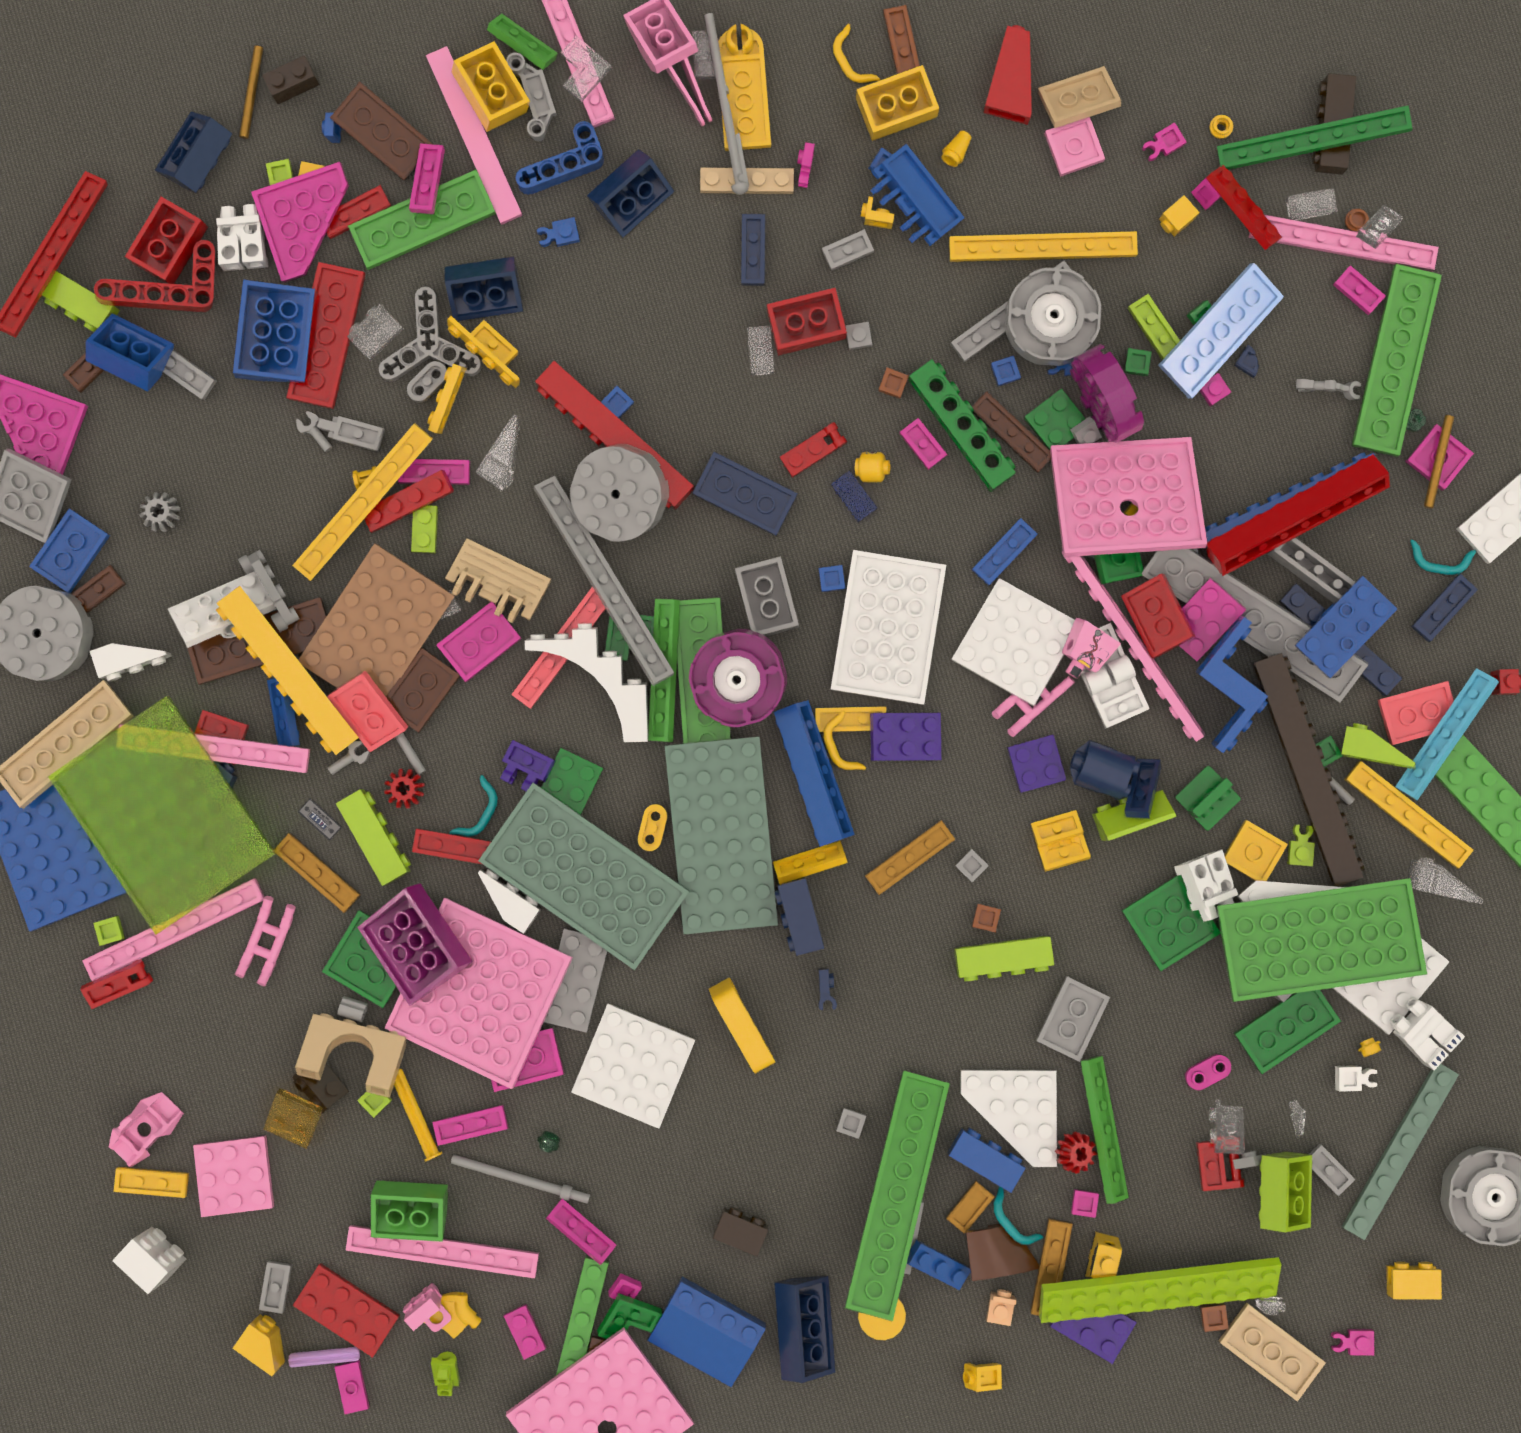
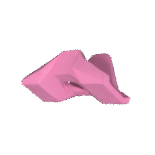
M163 1092L141 1099L133 1112L120 1122V1126L112 1129L109 1148L114 1150L129 1167H133L150 1156L147 1150L159 1137L172 1133L184 1113ZM143 1122L148 1123L151 1127V1133L148 1136H142L138 1132V1126Z

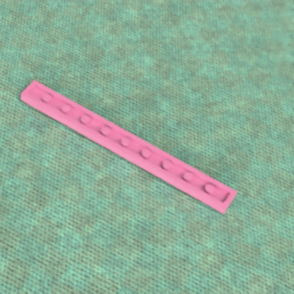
M1084 556L1064 557L1068 563H1074L1077 568L1075 573L1082 583L1087 582L1091 588L1088 592L1095 602L1100 601L1104 607L1102 613L1109 622L1113 620L1118 627L1115 631L1119 638L1129 643L1131 648L1128 650L1136 661L1140 659L1144 665L1142 671L1149 680L1153 679L1158 686L1155 688L1157 693L1163 700L1165 698L1171 705L1169 710L1174 718L1181 719L1184 724L1182 729L1189 739L1193 737L1196 742L1203 738L1205 732L1155 659L1151 658L1146 646L1104 585H1101L1100 579Z

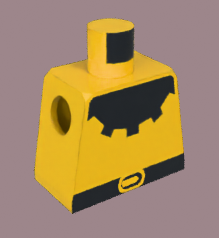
M1099 1232L1094 1233L1084 1274L1085 1277L1101 1278L1117 1275L1122 1254V1247L1118 1237Z

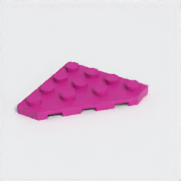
M340 162L251 192L283 283L307 274L349 187Z
M0 374V419L13 442L15 451L63 475L88 406Z

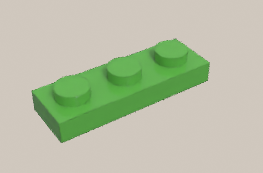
M502 13L488 25L487 31L544 70L556 60L558 55L556 51Z

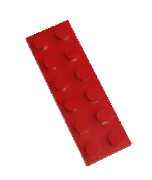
M318 262L312 289H315L305 383L290 382L287 399L334 409L366 275L363 271Z

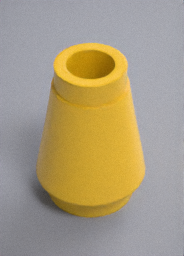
M960 131L942 150L941 158L947 165L957 167L958 164L963 162L972 139L971 135L965 131Z

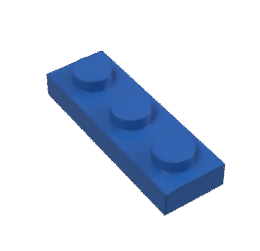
M1020 518L976 564L972 571L989 586L1038 534Z
M275 678L267 680L278 745L299 746V731L297 730L295 710L291 707L292 699L289 695L284 697L276 688L279 682Z
M918 1240L915 1241L910 1249L907 1260L908 1265L958 1290L961 1289L970 1273V1268L967 1265Z

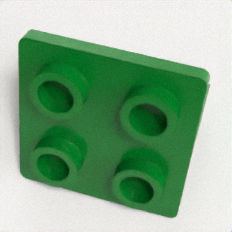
M1206 766L1175 796V799L1206 831H1209L1241 800L1239 795L1231 788L1233 784L1227 778H1221L1210 766Z

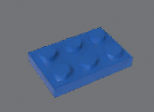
M69 508L29 567L67 593H71L110 535Z

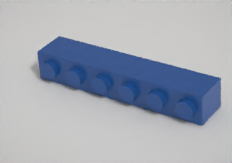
M809 701L799 702L775 711L776 724L780 729L783 745L789 755L791 768L795 773L799 791L803 796L807 815L811 819L814 835L818 840L819 846L821 847L855 835Z

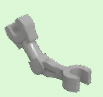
M1297 379L1296 381L1298 392L1316 390L1343 392L1348 400L1360 399V395H1356L1353 392V388L1361 387V383L1358 381L1348 382L1345 385L1336 383L1335 380L1314 381Z

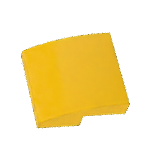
M1076 810L1031 823L1045 872L1090 859L1091 855Z

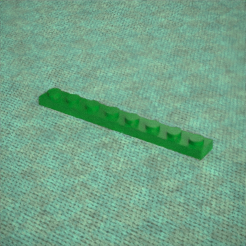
M1409 105L1217 146L1220 167L1224 165L1226 169L1230 170L1412 131Z

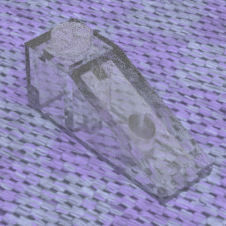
M513 414L475 472L477 476L500 491L504 487L508 488L514 479L512 474L515 469L520 419L515 414Z
M1420 857L1419 861L1411 860L1408 879L1411 878L1413 890L1474 904H1483L1481 897L1444 867L1434 864V859Z

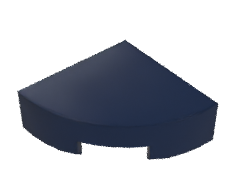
M1247 345L1234 366L1252 378L1256 376L1259 365L1255 350L1250 345Z

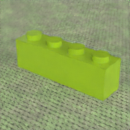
M57 271L42 294L46 298L44 303L56 310L58 306L66 310L64 315L74 321H77L78 318L85 322L84 327L92 332H95L112 313L118 315L120 312L115 306L100 304L96 300L94 293Z
M360 789L337 802L336 805L381 885L386 886L411 872L408 867L411 863L406 854H401L397 848L399 842L394 833L389 834L385 827L388 824L382 812L378 813L374 807L376 801L369 791L366 792Z
M1050 936L954 948L957 975L959 978L964 977V981L978 980V975L987 974L988 978L1002 977L1001 972L1011 971V975L1025 974V969L1034 968L1035 972L1049 970L1048 966L1054 965Z

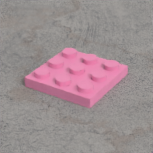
M266 1135L193 1145L201 1217L274 1207Z

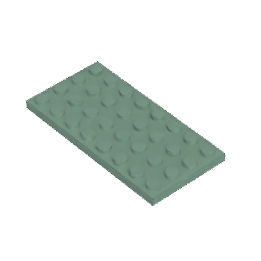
M759 736L665 745L678 883L689 890V893L681 903L683 934L778 925Z
M535 783L531 784L478 860L633 970L637 968L689 893V890Z

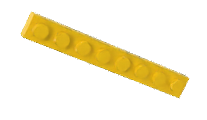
M1137 231L949 237L950 262L1136 257L1138 255Z
M414 423L292 566L311 581L433 438Z

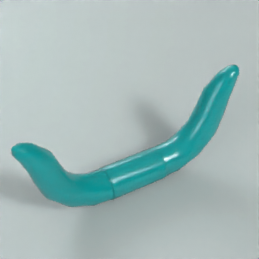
M1410 540L1416 563L1425 571L1445 575L1460 574L1468 568L1477 552L1476 550H1471L1465 555L1461 563L1456 566L1435 564L1426 561L1418 543L1415 540Z
M483 775L480 776V782L488 794L489 803L479 822L471 828L459 827L452 829L450 834L467 837L475 836L482 832L489 823L497 807L498 797L495 789Z
M999 1186L993 1206L994 1214L1000 1225L1010 1237L1020 1244L1030 1245L1042 1240L1044 1237L1041 1234L1029 1236L1020 1234L1005 1216L1002 1209L1004 1190Z

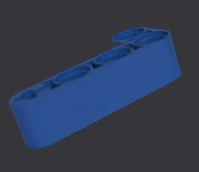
M582 121L575 125L573 133L577 148L521 168L516 173V182L520 191L527 195L533 194L601 168L604 163V156L592 124ZM587 131L591 134L587 139H581L579 137L580 133ZM590 153H597L599 155L596 160L591 161L587 159ZM569 161L577 162L573 169L565 167ZM547 169L555 170L554 175L551 177H545L543 174ZM537 173L539 174L540 181L537 180ZM529 178L530 184H526L524 179Z

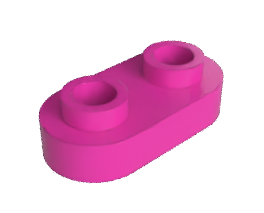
M1214 1054L1188 1068L1185 1073V1081L1189 1087L1195 1090L1205 1089L1227 1077L1231 1072V1063L1227 1057L1221 1054ZM1218 1063L1223 1064V1069L1221 1071L1216 1070V1065ZM1197 1074L1202 1075V1080L1200 1082L1195 1081V1076Z

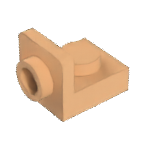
M998 1289L997 1292L991 1291L986 1317L987 1322L1011 1326L1013 1308L1017 1301L1015 1296L1011 1295V1291Z

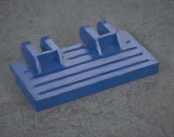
M907 144L871 171L877 180L884 174L886 175V178L870 190L873 195L882 190L885 185L892 191L881 199L880 204L882 206L900 193L901 196L895 200V203L906 217L912 212L916 213L899 227L904 231L909 229L913 223L916 222L921 229L910 236L909 240L911 243L929 230L930 233L924 239L931 246L964 219L961 212Z

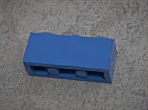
M961 1128L947 1152L948 1155L1012 1193L1026 1169L1021 1164L1022 1159L1011 1152L1009 1155L1004 1154L1000 1151L1002 1147L991 1140L988 1143L980 1139L981 1134L969 1128L966 1131Z

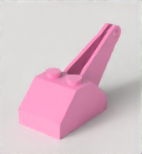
M650 0L624 14L627 27L651 71L658 74L666 69L693 110L701 126H704L705 122L700 111L672 65L681 62L705 118L709 123L712 122L711 115L705 105L687 58L698 52L696 42L670 1Z

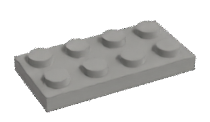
M564 928L559 951L573 957L544 1022L587 1033L608 951L581 932Z

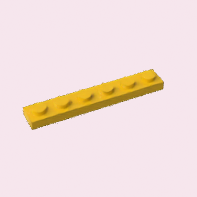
M1359 761L1344 779L1456 869H1459L1473 852L1471 847L1362 761Z

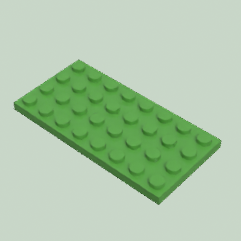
M1411 878L1217 906L1232 1002L1428 975Z

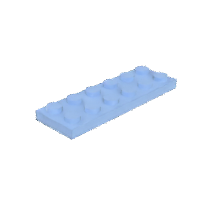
M1255 263L1249 264L1158 366L1187 398H1193L1284 296Z

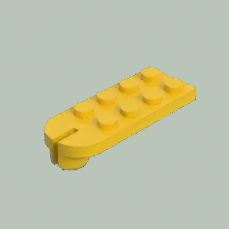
M735 24L718 41L725 81L729 89L727 99L731 109L735 134H740L742 150L771 148L763 42L755 31L741 24L742 49L738 50ZM723 121L724 147L725 151H729Z

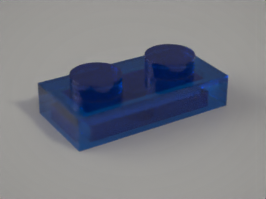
M848 471L831 484V487L858 523L877 510V506L851 471Z

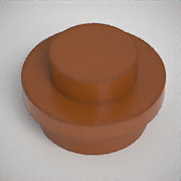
M1353 209L1345 217V225L1350 231L1361 232L1369 224L1368 214L1362 209Z

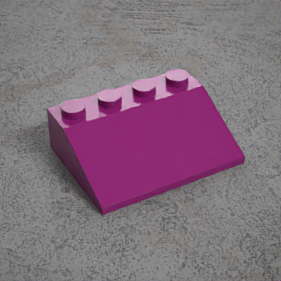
M420 883L404 888L357 927L409 1006L419 1001L473 962Z

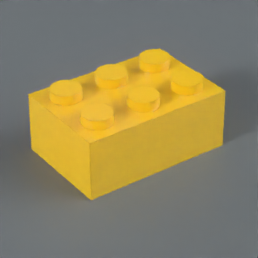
M495 41L453 61L451 73L486 132L527 113L530 100Z
M923 65L861 87L856 91V100L872 141L938 116L939 106Z

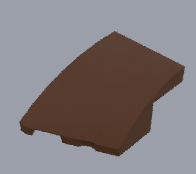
M1000 1224L987 1225V1229L965 1231L972 1281L1010 1276L1039 1269V1264L1028 1247L1016 1242Z

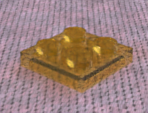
M279 1088L272 1103L264 1130L307 1149L323 1107Z

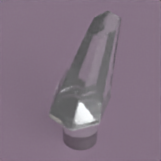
M1297 1099L1288 1102L1293 1112L1290 1117L1292 1118L1297 1139L1304 1134L1306 1108H1301Z

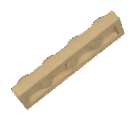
M701 168L700 193L736 194L731 189V186L735 184L732 168ZM746 168L749 189L745 194H793L794 168Z

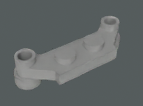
M511 53L506 61L514 75L521 79L525 93L530 100L529 106L533 119L528 122L527 131L531 138L539 142L544 140L552 117L557 116L543 70H537L527 64L520 53Z
M258 550L249 556L244 555L240 557L238 561L245 573L256 572L278 612L271 616L279 632L288 629V625L300 618L293 607L288 609L283 597L286 594L280 584L274 585L272 578L275 575L269 565H263L267 561L262 552Z

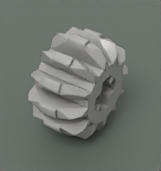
M154 492L153 499L146 496L145 499L148 504L140 505V508L144 509L145 512L139 514L141 518L145 519L143 524L147 527L151 526V530L155 532L159 528L162 532H166L167 525L174 528L173 519L180 520V516L175 514L181 510L179 506H174L177 500L174 497L169 499V494L165 492L161 496L158 492ZM157 510H164L163 515L156 514Z

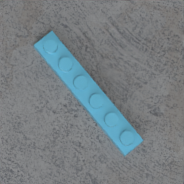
M1476 668L1413 761L1416 763V768H1407L1395 787L1415 800L1419 799L1499 683L1496 678Z

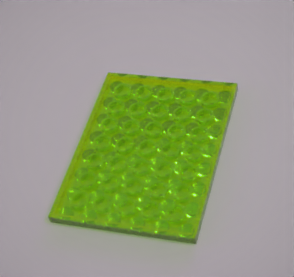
M169 696L164 697L48 776L155 935L276 854Z

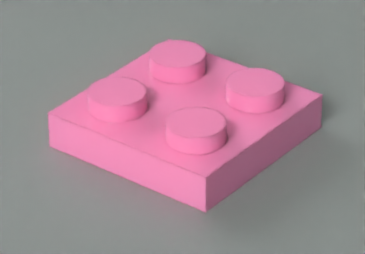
M1090 117L1046 130L1044 133L1060 177L1104 162L1105 160Z

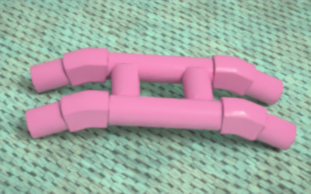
M1068 676L1052 691L1049 692L1045 688L1041 694L1043 699L1033 708L1027 702L1012 694L992 712V716L995 719H999L1012 706L1017 704L1025 715L1008 729V734L1014 737L1070 688L1075 681L1071 676Z
M271 896L264 897L255 927L235 972L236 976L243 978L253 960L254 954L266 958L267 960L257 981L261 986H266L273 973L284 940L291 927L296 908L292 904L286 905L279 928L266 922L270 916L274 900ZM262 932L276 937L271 950L258 945Z

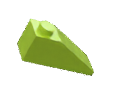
M1353 723V727L1347 726L1342 756L1410 769L1416 768L1414 761L1373 731L1367 730L1368 726Z

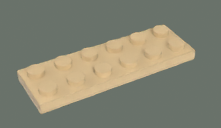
M105 680L101 681L0 765V783L17 805L24 809L119 730V724H126L134 715Z

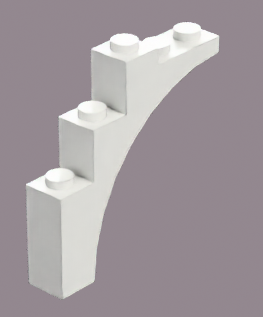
M592 623L578 624V628L572 629V637H569L568 633L554 634V638H545V634H531V639L525 640V650L544 651L562 656L580 665L593 675L607 691L616 707L622 725L624 742H648L647 682L641 683V679H627V683H623L622 655H617V651H603V655L599 656L598 627H592Z

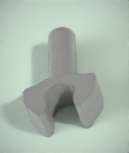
M306 411L307 416L311 419L309 426H304L299 419H296L297 429L301 434H311L325 453L332 449V445L317 427L319 417L316 414Z
M354 741L348 746V754L327 768L334 775L353 761L364 764L371 752L367 751L358 756L356 749L361 747L363 743L362 741Z

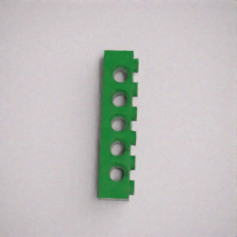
M931 359L909 375L908 381L988 490L992 492L1015 475L1014 469L1016 467L1008 456L1005 458L1000 452L1002 448L995 438L991 439L986 433L988 429L981 419L977 420L972 414L974 410L967 400L963 401L958 395L960 391L953 381L949 383L944 376L946 371L939 362L935 364ZM932 382H938L942 386V390L933 392L929 385ZM945 401H952L956 409L947 411L943 403ZM964 419L968 421L970 428L962 430L958 427L957 422ZM974 438L981 439L983 447L981 449L974 448L971 440ZM988 457L995 458L997 466L994 468L988 467L985 459Z

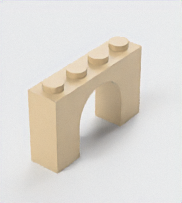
M313 1014L295 1066L297 1075L321 1080L331 1051L342 1043L358 1042L367 1046L374 1056L365 1084L366 1091L390 1098L406 1049V1037L398 1035L396 1031H381L373 1025H367L366 1027L357 1025L356 1022L349 1019L340 1021L328 1014Z

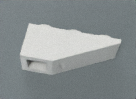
M113 643L90 651L98 678L107 679L108 682L120 679L121 674L126 672L134 674L143 671V666L152 664V666L161 665L166 662V658L172 657L171 653L166 651Z
M487 869L486 872L480 870L478 874L503 920L523 934L526 933L541 911V908L537 906L539 903L528 895L526 898L518 893L519 889L509 882L505 885L499 881L498 878L500 876L492 870Z

